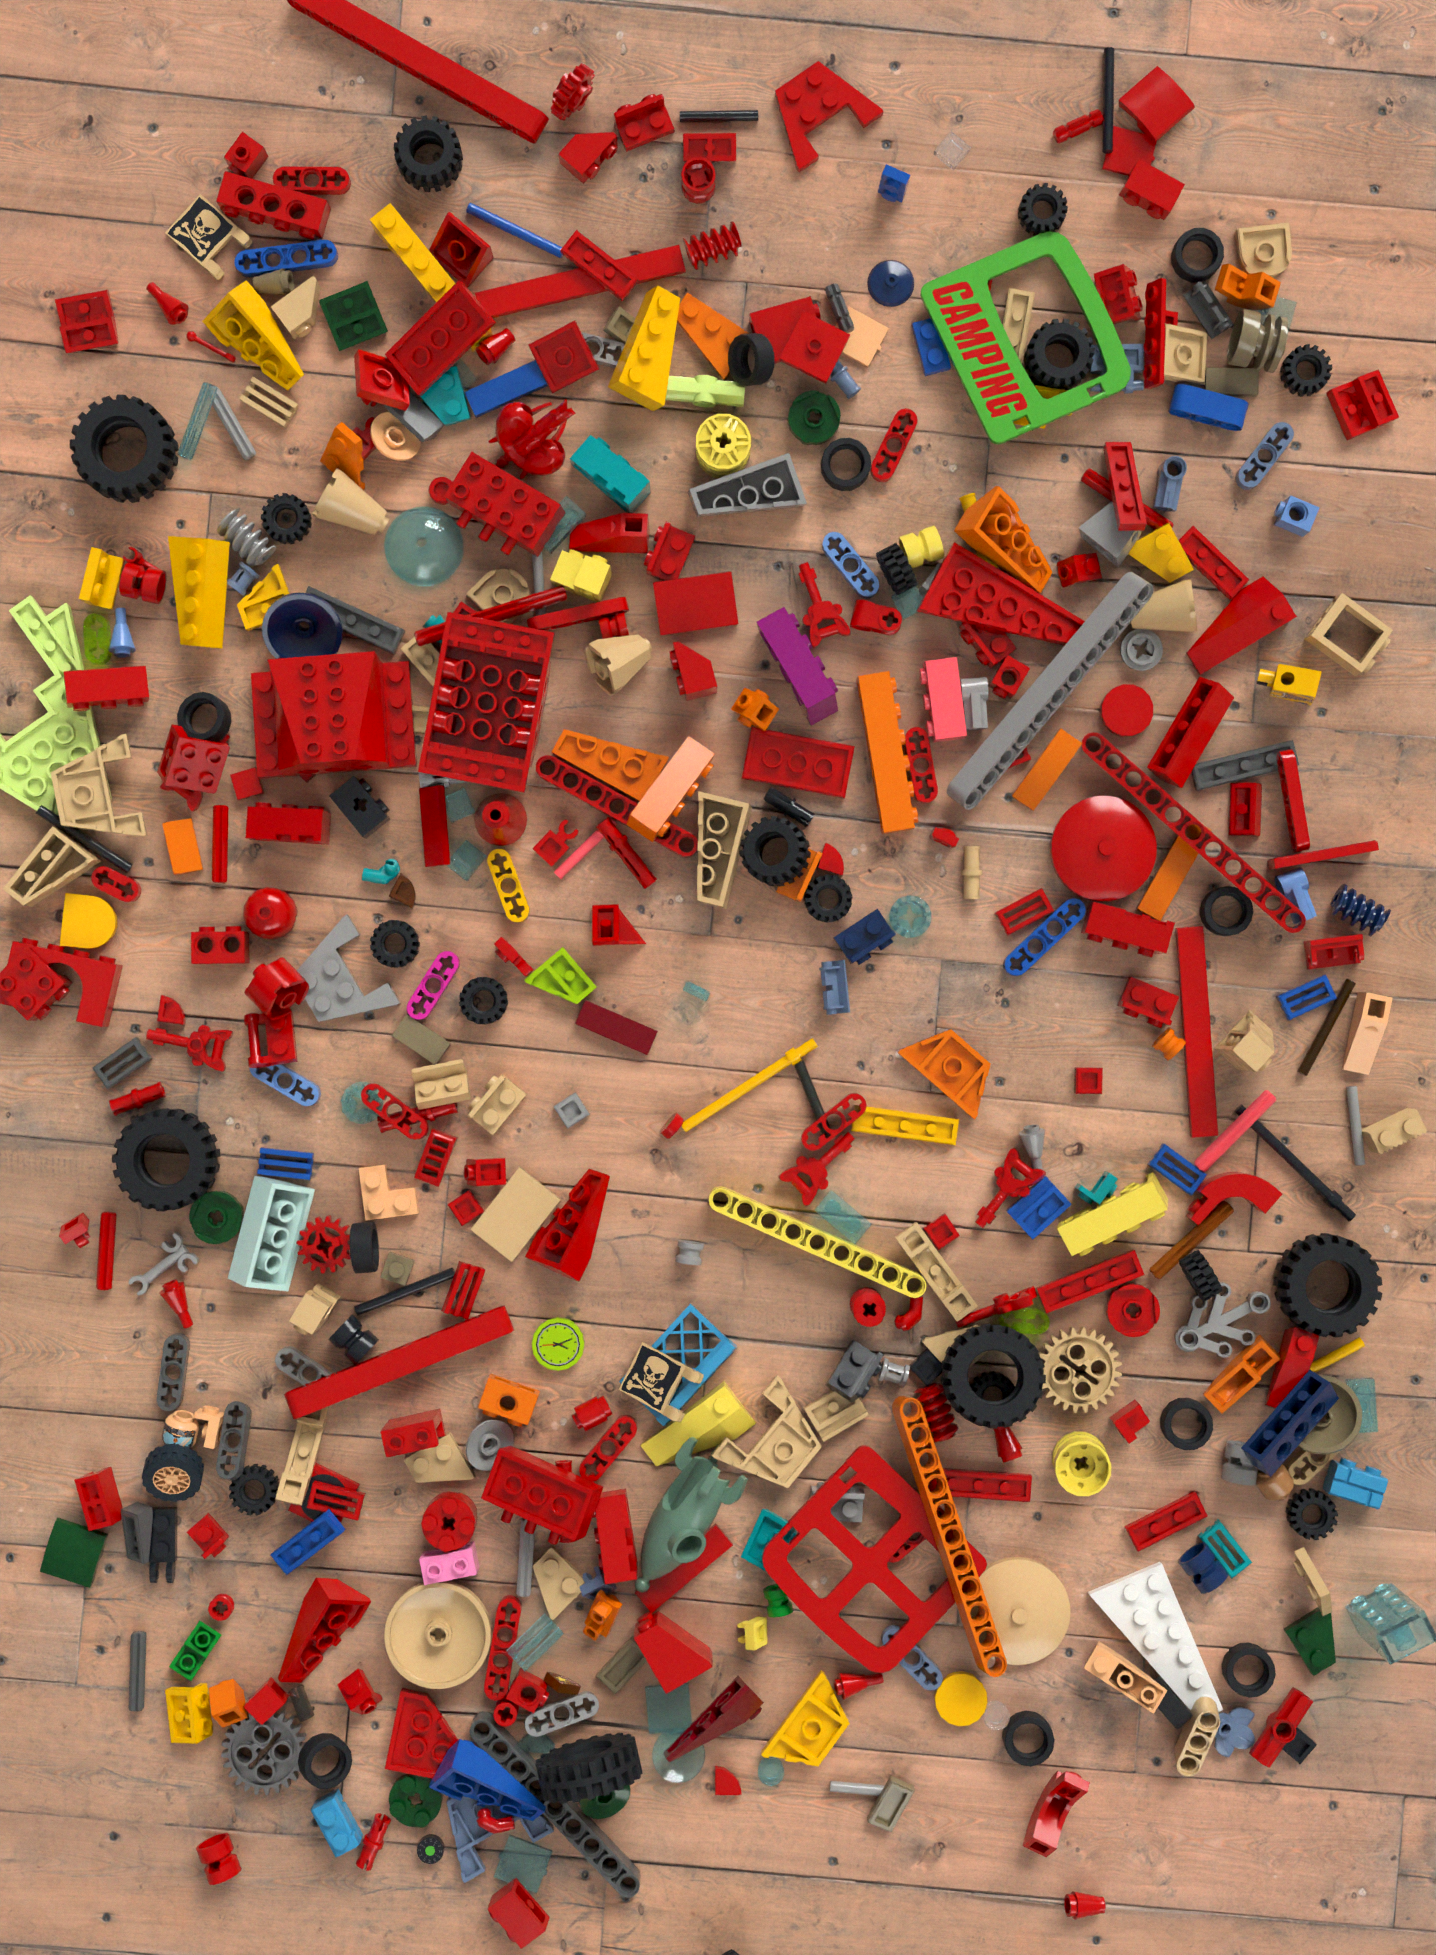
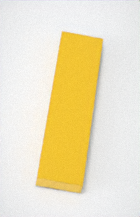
M854 1105L856 1112L860 1110L859 1105ZM867 1106L865 1112L852 1123L851 1131L956 1146L959 1119Z

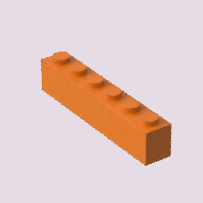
M889 671L858 676L856 681L881 833L888 834L913 830L915 823H918L917 808L911 805L910 797H914V788L912 781H907L906 771H910L908 755L903 756L902 745H905L906 741L904 730H899L897 719H901V709L899 703L895 704L893 693H897L895 677L890 678Z

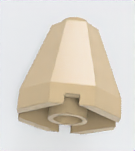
M639 634L597 639L589 643L588 647L584 649L588 669L591 674H598L599 679L595 681L609 696L619 692L651 659L652 652L650 642Z

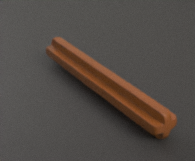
M1222 1201L1200 1225H1196L1150 1267L1149 1270L1157 1279L1163 1278L1179 1263L1180 1259L1187 1256L1234 1212L1233 1207L1228 1202Z

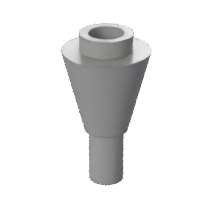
M1037 1124L1024 1126V1130L1020 1131L1019 1135L1029 1158H1031L1032 1169L1043 1170L1041 1156L1045 1129L1039 1128Z

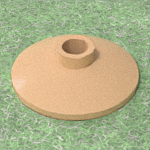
M390 412L381 413L373 420L370 428L371 439L375 447L383 455L393 460L406 461L417 454L421 441Z

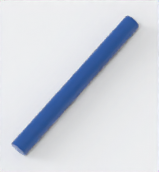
M471 202L466 209L467 213L550 254L562 258L563 255L560 253L561 246Z

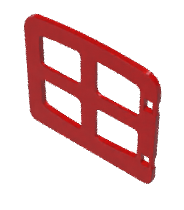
M867 1445L859 1446L845 1460L844 1464L789 1519L788 1523L772 1537L763 1549V1567L783 1592L828 1637L872 1672L884 1673L897 1666L955 1603L948 1578L926 1601H921L888 1569V1560L915 1532H920L937 1551L938 1548L920 1494ZM851 1467L856 1472L844 1483L840 1476ZM857 1482L864 1483L900 1513V1518L872 1547L864 1546L831 1514V1508ZM794 1527L799 1533L787 1543L783 1537ZM813 1528L818 1529L852 1562L851 1570L824 1598H819L787 1561L790 1551ZM952 1529L948 1530L945 1534L946 1542L950 1541L953 1537ZM967 1541L978 1576L980 1577L987 1567L986 1559ZM957 1555L954 1558V1567L960 1565L961 1555ZM969 1580L963 1583V1592H966L970 1587ZM867 1583H874L909 1618L890 1640L881 1647L868 1641L839 1617L840 1611Z

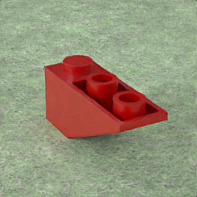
M619 513L571 526L569 550L647 554L650 534L648 514Z

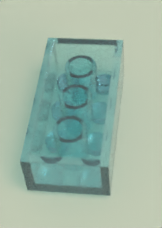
M1392 1583L1381 1584L1374 1589L1373 1593L1367 1596H1358L1351 1600V1604L1345 1606L1358 1634L1390 1665L1436 1642V1633L1425 1611Z

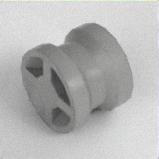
M678 1240L677 1246L680 1249L679 1254L676 1255L675 1262L701 1265L700 1251L704 1249V1243Z

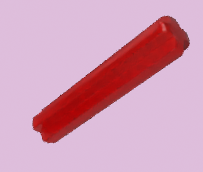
M226 805L213 806L212 881L215 883L227 882L229 808Z
M115 1212L101 1213L96 1288L98 1290H109L112 1288L117 1216Z

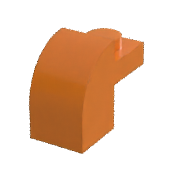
M1224 264L1221 267L1215 291L1226 296V302L1245 309L1262 310L1274 308L1281 282L1264 272L1247 274L1231 264Z

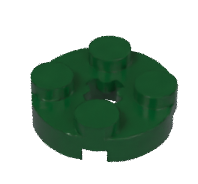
M816 390L806 391L795 398L789 409L788 425L790 431L804 445L826 443L838 431L841 418L840 408L835 399L830 395L819 393ZM813 411L815 415H821L818 424L808 422L807 419L810 418V412Z
M208 1192L193 1203L189 1213V1221L192 1224L195 1235L200 1240L209 1244H220L231 1240L240 1232L244 1218V1208L237 1198L228 1192ZM218 1210L221 1212L223 1222L219 1221L216 1225L213 1223V1218L210 1217L211 1212L216 1213Z
M406 1774L403 1777H399L392 1786L389 1794L390 1814L406 1826L426 1827L438 1815L443 1795L429 1788L431 1778ZM415 1793L420 1794V1800L423 1802L414 1805L411 1803L409 1796H414Z

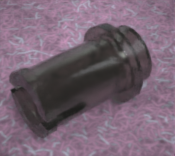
M304 1685L297 1686V1691L300 1698H298L295 1688L289 1690L288 1694L296 1711L294 1716L299 1719V1722H302L314 1716L313 1710H315V1707L311 1706Z

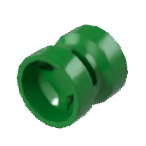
M777 1584L769 1585L763 1589L764 1598L768 1600V1606L766 1607L768 1617H782L793 1612L792 1602L789 1601L788 1596Z

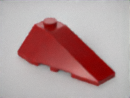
M1262 576L1242 588L1234 596L1231 602L1222 610L1186 654L1198 674L1201 675L1297 616L1283 593Z
M588 1169L570 1191V1199L562 1209L557 1207L553 1212L555 1217L546 1228L542 1226L536 1233L525 1257L562 1276L579 1282L591 1259L610 1176Z
M315 1578L303 1599L278 1680L280 1682L302 1683L323 1661L322 1655L331 1645L336 1647L342 1641L340 1636L348 1627L353 1629L360 1622L371 1603L370 1598L338 1579Z

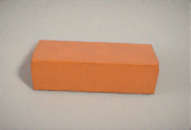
M192 818L162 823L173 874L182 875L203 870Z

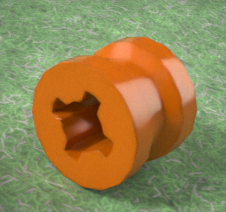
M1169 1027L1154 1041L1152 1047L1163 1052V1057L1169 1061L1184 1047L1186 1041L1182 1038H1177L1174 1035V1030Z

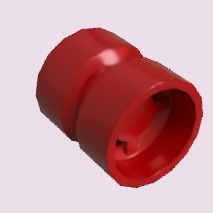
M702 157L688 160L681 172L682 193L692 203H705L714 195L715 168L710 161Z
M128 562L121 573L120 595L132 599H138L141 596L145 602L160 604L166 588V572L151 567L145 570L142 565Z
M221 1833L208 1838L196 1847L200 1862L206 1864L204 1872L209 1885L225 1882L242 1870L237 1855L231 1853L234 1847L228 1833Z

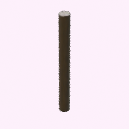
M1349 979L1345 980L1337 999H1335L1297 1071L1300 1074L1308 1075L1355 987V982Z

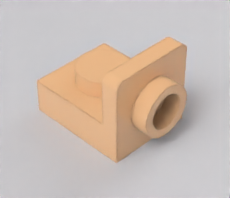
M203 1406V1408L198 1409L194 1413V1418L209 1421L204 1424L202 1439H205L204 1447L215 1449L220 1444L224 1413L219 1412L217 1407Z

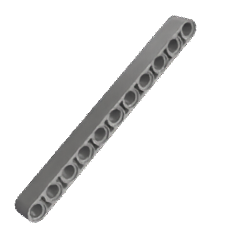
M1133 572L1126 573L950 782L947 788L949 797L967 810L973 809L978 805L1149 601L1154 591L1151 583Z

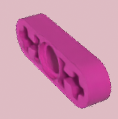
M450 951L441 952L432 963L407 1004V1012L413 1019H425L431 1014L460 967V960L455 953ZM451 956L453 958L451 962L454 964V967L447 968L443 973L448 975L445 981L441 975L434 974L433 971L435 968L441 971L444 965L441 959H447ZM430 978H437L441 983V988L437 993H430L426 988V983ZM422 990L426 996L433 997L434 1000L432 1003L426 1000L423 1005L426 1012H419L416 1015L413 1004L414 1002L420 1003L424 998L419 996Z

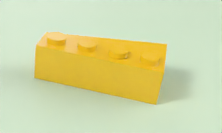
M658 285L646 292L608 385L610 389L651 411L665 406L680 304L678 296Z
M168 536L180 644L222 649L230 542L207 538Z

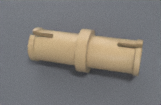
M963 846L964 870H961V875H964L963 899H980V875H982V870H980V846Z

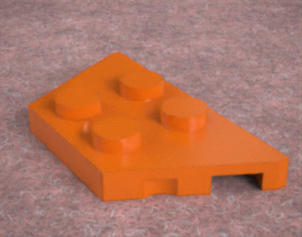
M952 1029L902 1048L897 1052L969 1116L976 1119L991 1063Z

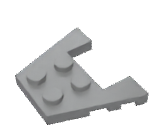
M345 915L297 970L309 984L305 1000L318 1022L395 1006L401 1003L388 982L364 996L339 954L338 948L360 936L349 915Z

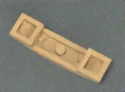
M917 1222L895 1237L957 1322L978 1307Z
M329 1406L297 1418L296 1431L275 1500L302 1506L320 1448Z

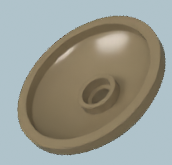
M1319 1375L1331 1383L1339 1399L1324 1415L1327 1419L1326 1422H1318L1298 1447L1314 1454H1331L1343 1450L1355 1440L1362 1425V1408L1358 1397L1347 1384L1334 1377Z

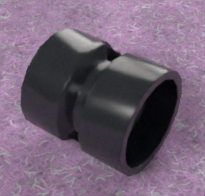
M352 1314L328 1340L336 1348H345L344 1355L356 1365L379 1339L369 1330L362 1332L361 1322Z

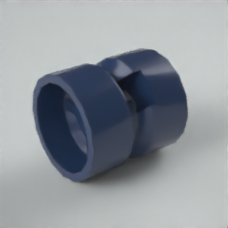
M1205 1542L1192 1546L1178 1561L1186 1574L1193 1576L1192 1582L1201 1594L1215 1590L1228 1577V1572L1220 1561H1214L1215 1555Z

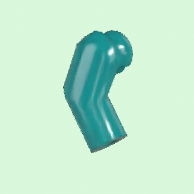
M388 859L385 861L386 864L379 870L364 868L362 881L379 884L389 883L399 874L400 866L398 861Z

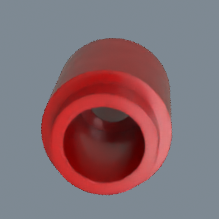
M596 1396L574 1408L576 1413L572 1415V1418L578 1429L583 1427L585 1431H588L607 1421V1417L613 1415L605 1397L597 1398Z

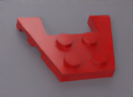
M819 61L775 90L779 111L786 128L796 169L799 173L819 159V155L805 137L809 132L846 107L850 108L863 129L883 116L884 112L882 108Z

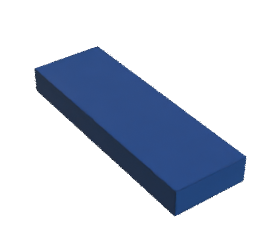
M536 360L464 393L475 417L478 418L548 385Z
M328 1509L270 1555L283 1572L288 1575L346 1529L331 1510Z

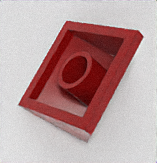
M451 212L446 214L429 249L439 264L458 281H462L467 288L494 258L491 246Z

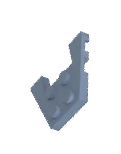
M462 1796L461 1801L449 1797L446 1802L452 1832L455 1837L462 1881L466 1883L485 1872L486 1869L474 1845L493 1835V1833L478 1826L476 1822L478 1810L483 1808L490 1809L491 1817L495 1819L513 1815L502 1813L500 1807L496 1805L477 1806L478 1800ZM542 1814L534 1821L513 1816L514 1822L517 1820L521 1821L533 1843L554 1832L553 1824Z

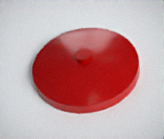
M1113 796L1090 797L1074 804L1058 820L1050 841L1051 862L1060 881L1071 892L1092 901H1113L1135 892L1151 874L1157 855L1155 833L1147 817L1132 803Z

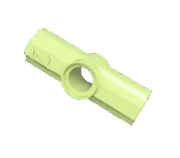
M697 375L694 378L669 376L665 400L692 402L695 406L708 408L715 407L716 405L743 407L745 386L735 381L718 380V378L709 375Z

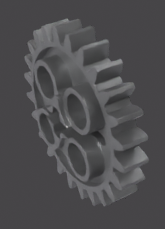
M285 1709L279 1715L273 1714L263 1725H260L249 1713L247 1719L231 1724L233 1729L226 1731L225 1735L229 1739H224L222 1746L228 1749L223 1750L221 1757L229 1759L225 1761L223 1767L232 1768L228 1777L235 1775L238 1777L235 1783L236 1786L241 1782L246 1783L244 1791L253 1786L255 1795L258 1794L261 1788H264L265 1794L268 1795L271 1787H273L276 1793H279L281 1784L289 1788L291 1784L290 1779L294 1781L298 1779V1772H300L298 1758L305 1744L302 1741L306 1738L307 1733H298L302 1724H292L295 1718L294 1715L286 1719ZM258 1728H267L269 1730L270 1735H261L258 1731ZM280 1732L281 1736L273 1743L270 1750L265 1752L253 1768H250V1763L257 1758L261 1749L263 1750L275 1734ZM284 1744L288 1746L290 1752H280L278 1745ZM241 1748H249L252 1751V1755L245 1756L241 1752ZM261 1765L270 1766L272 1773L263 1772Z

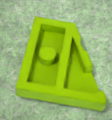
M563 947L524 979L530 985L575 1004L581 1002L597 988Z

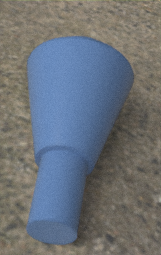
M116 608V624L114 625L109 652L113 653L115 657L126 658L131 653H134L136 649L126 622V609Z

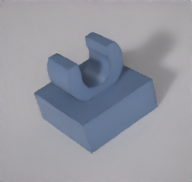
M598 1566L594 1567L596 1577L592 1579L591 1574L583 1573L585 1584L579 1586L582 1596L592 1600L595 1599L600 1590L608 1594L617 1589L615 1583L605 1584L604 1572Z

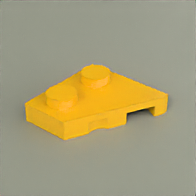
M279 564L274 565L271 568L272 571L253 587L249 595H246L237 604L247 631L261 627L264 616L271 604L280 597L290 594Z

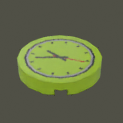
M555 1317L541 1323L535 1331L532 1340L533 1354L538 1362L547 1369L556 1371L569 1369L575 1365L582 1356L585 1345L583 1333L579 1326L570 1319Z

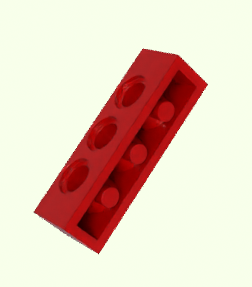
M227 171L224 172L216 200L222 213L229 217L238 218V215L247 217L254 224L263 225V223H268L279 231L299 232L300 236L311 240L314 237L323 239L331 211L329 203L325 199ZM245 197H254L250 204H242ZM271 204H279V207L276 211H267L268 207ZM295 212H305L302 218L293 219Z

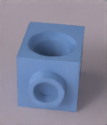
M1290 495L1284 502L1280 501L1274 512V516L1277 517L1274 525L1303 537L1310 532L1320 507ZM1289 510L1298 512L1299 521H1294L1290 518Z

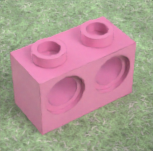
M475 1541L468 1542L463 1547L449 1552H443L440 1549L423 1551L419 1558L424 1585L477 1575L479 1570Z

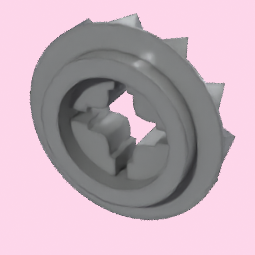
M1147 629L1131 631L1122 640L1120 648L1122 661L1130 669L1139 670L1140 672L1153 668L1162 657L1163 647L1161 640L1154 632ZM1145 641H1147L1144 650L1148 652L1147 654L1149 655L1142 654L1140 657L1135 659L1137 656V650L1134 648V646H1140Z

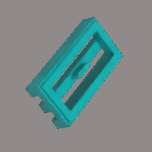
M1217 1519L1214 1525L1208 1526L1205 1532L1198 1534V1537L1209 1546L1216 1560L1220 1561L1232 1579L1249 1566L1252 1561L1220 1520ZM1218 1529H1220L1244 1560L1241 1564L1215 1533ZM1212 1536L1235 1566L1233 1570L1230 1569L1207 1539L1208 1537Z

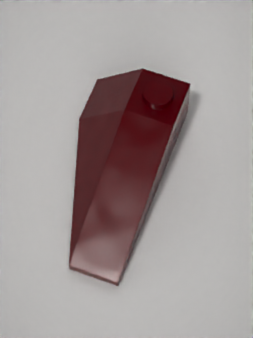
M737 1676L664 1751L665 1758L671 1762L745 1723L748 1719H754L761 1712L762 1708L760 1706L764 1702Z

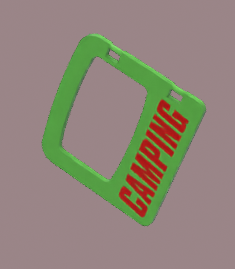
M1048 231L1038 234L927 282L921 288L920 296L988 439L994 444H1003L1028 431H1033L1090 406L1101 399L1115 395L1122 391L1130 380L1131 368L1107 309L1070 242L1058 232ZM1042 257H1050L1062 273L1092 331L1106 369L1104 375L1049 399L1043 398L1021 364L1001 323L987 285L991 279ZM1100 385L1103 392L1090 397L1087 389ZM1026 417L1029 424L1016 429L1013 422Z

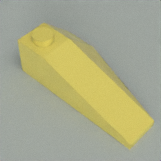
M723 1381L685 1410V1415L681 1422L671 1421L640 1446L657 1467L674 1461L677 1452L690 1437L698 1440L692 1454L715 1447L717 1444L719 1445L725 1437L731 1441L735 1440L755 1425L756 1422L725 1381Z

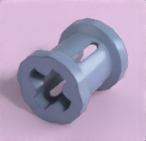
M240 561L238 570L231 579H227V584L245 597L247 588L260 575Z

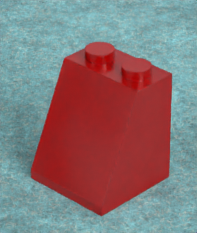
M656 1611L653 1614L647 1612L637 1619L634 1639L666 1694L713 1667L710 1647L661 1612Z

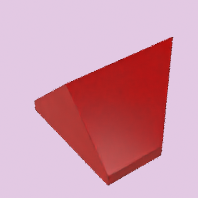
M619 904L592 905L593 946L646 944L619 909Z

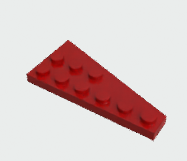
M955 542L950 546L916 610L917 612L1063 646L1067 644L1085 622Z

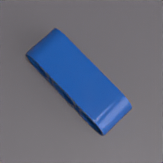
M1177 384L1174 387L1168 412L1177 417L1231 431H1241L1249 403L1240 398L1190 385Z

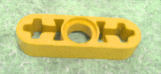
M495 849L488 855L487 863L504 911L511 921L523 922L528 918L530 908L512 858L507 851ZM500 854L501 857L507 858L503 865L506 871L511 868L512 874H503L497 879L496 873H501L498 865H493L492 861L496 860L495 855ZM506 878H511L516 882V889L512 893H505L501 889V883ZM518 893H520L521 898L516 899L517 904L525 908L521 912L522 917L520 918L515 914L511 915L510 911L514 909L512 901L508 903L505 901V898L515 897Z

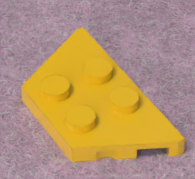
M820 1670L762 1749L761 1755L763 1757L769 1758L771 1756L783 1758L788 1762H804L806 1765L819 1766L850 1724L822 1670Z

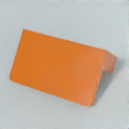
M809 848L811 856L806 860L809 863L807 869L803 867L801 870L803 875L800 878L798 876L794 877L795 882L791 884L785 882V886H778L776 890L777 893L799 903L822 856L821 852H815Z

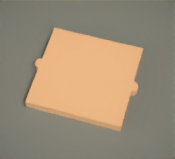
M848 307L849 315L854 324V330L848 333L850 338L842 354L869 367L876 352L881 350V343L889 328Z

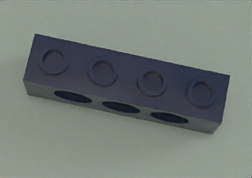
M1311 1370L1305 1374L1241 1447L1252 1465L1269 1477L1277 1471L1339 1399L1331 1383Z

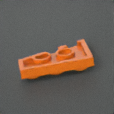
M687 292L679 304L677 323L690 340L696 344L705 359L718 372L720 378L725 381L730 374L728 365L730 344L738 335L750 333Z

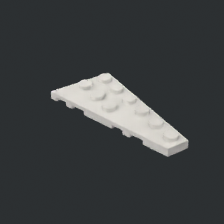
M1161 1562L1088 1592L1190 1711L1195 1701L1200 1697L1212 1698L1217 1704L1218 1712L1223 1710Z

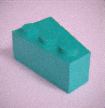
M590 435L570 457L571 465L626 513H633L651 493L650 481L642 473L631 467L624 457L613 453L610 450V446L600 437L596 439Z

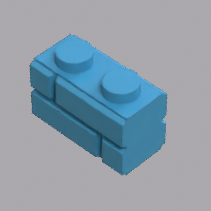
M1342 1457L1340 1462L1332 1459L1323 1483V1490L1330 1495L1379 1510L1388 1484V1479L1381 1475L1382 1471L1366 1465L1365 1470L1356 1467V1462Z
M339 1788L317 1799L311 1808V1812L335 1857H339L356 1848L363 1837V1833L347 1803L343 1802L344 1798Z

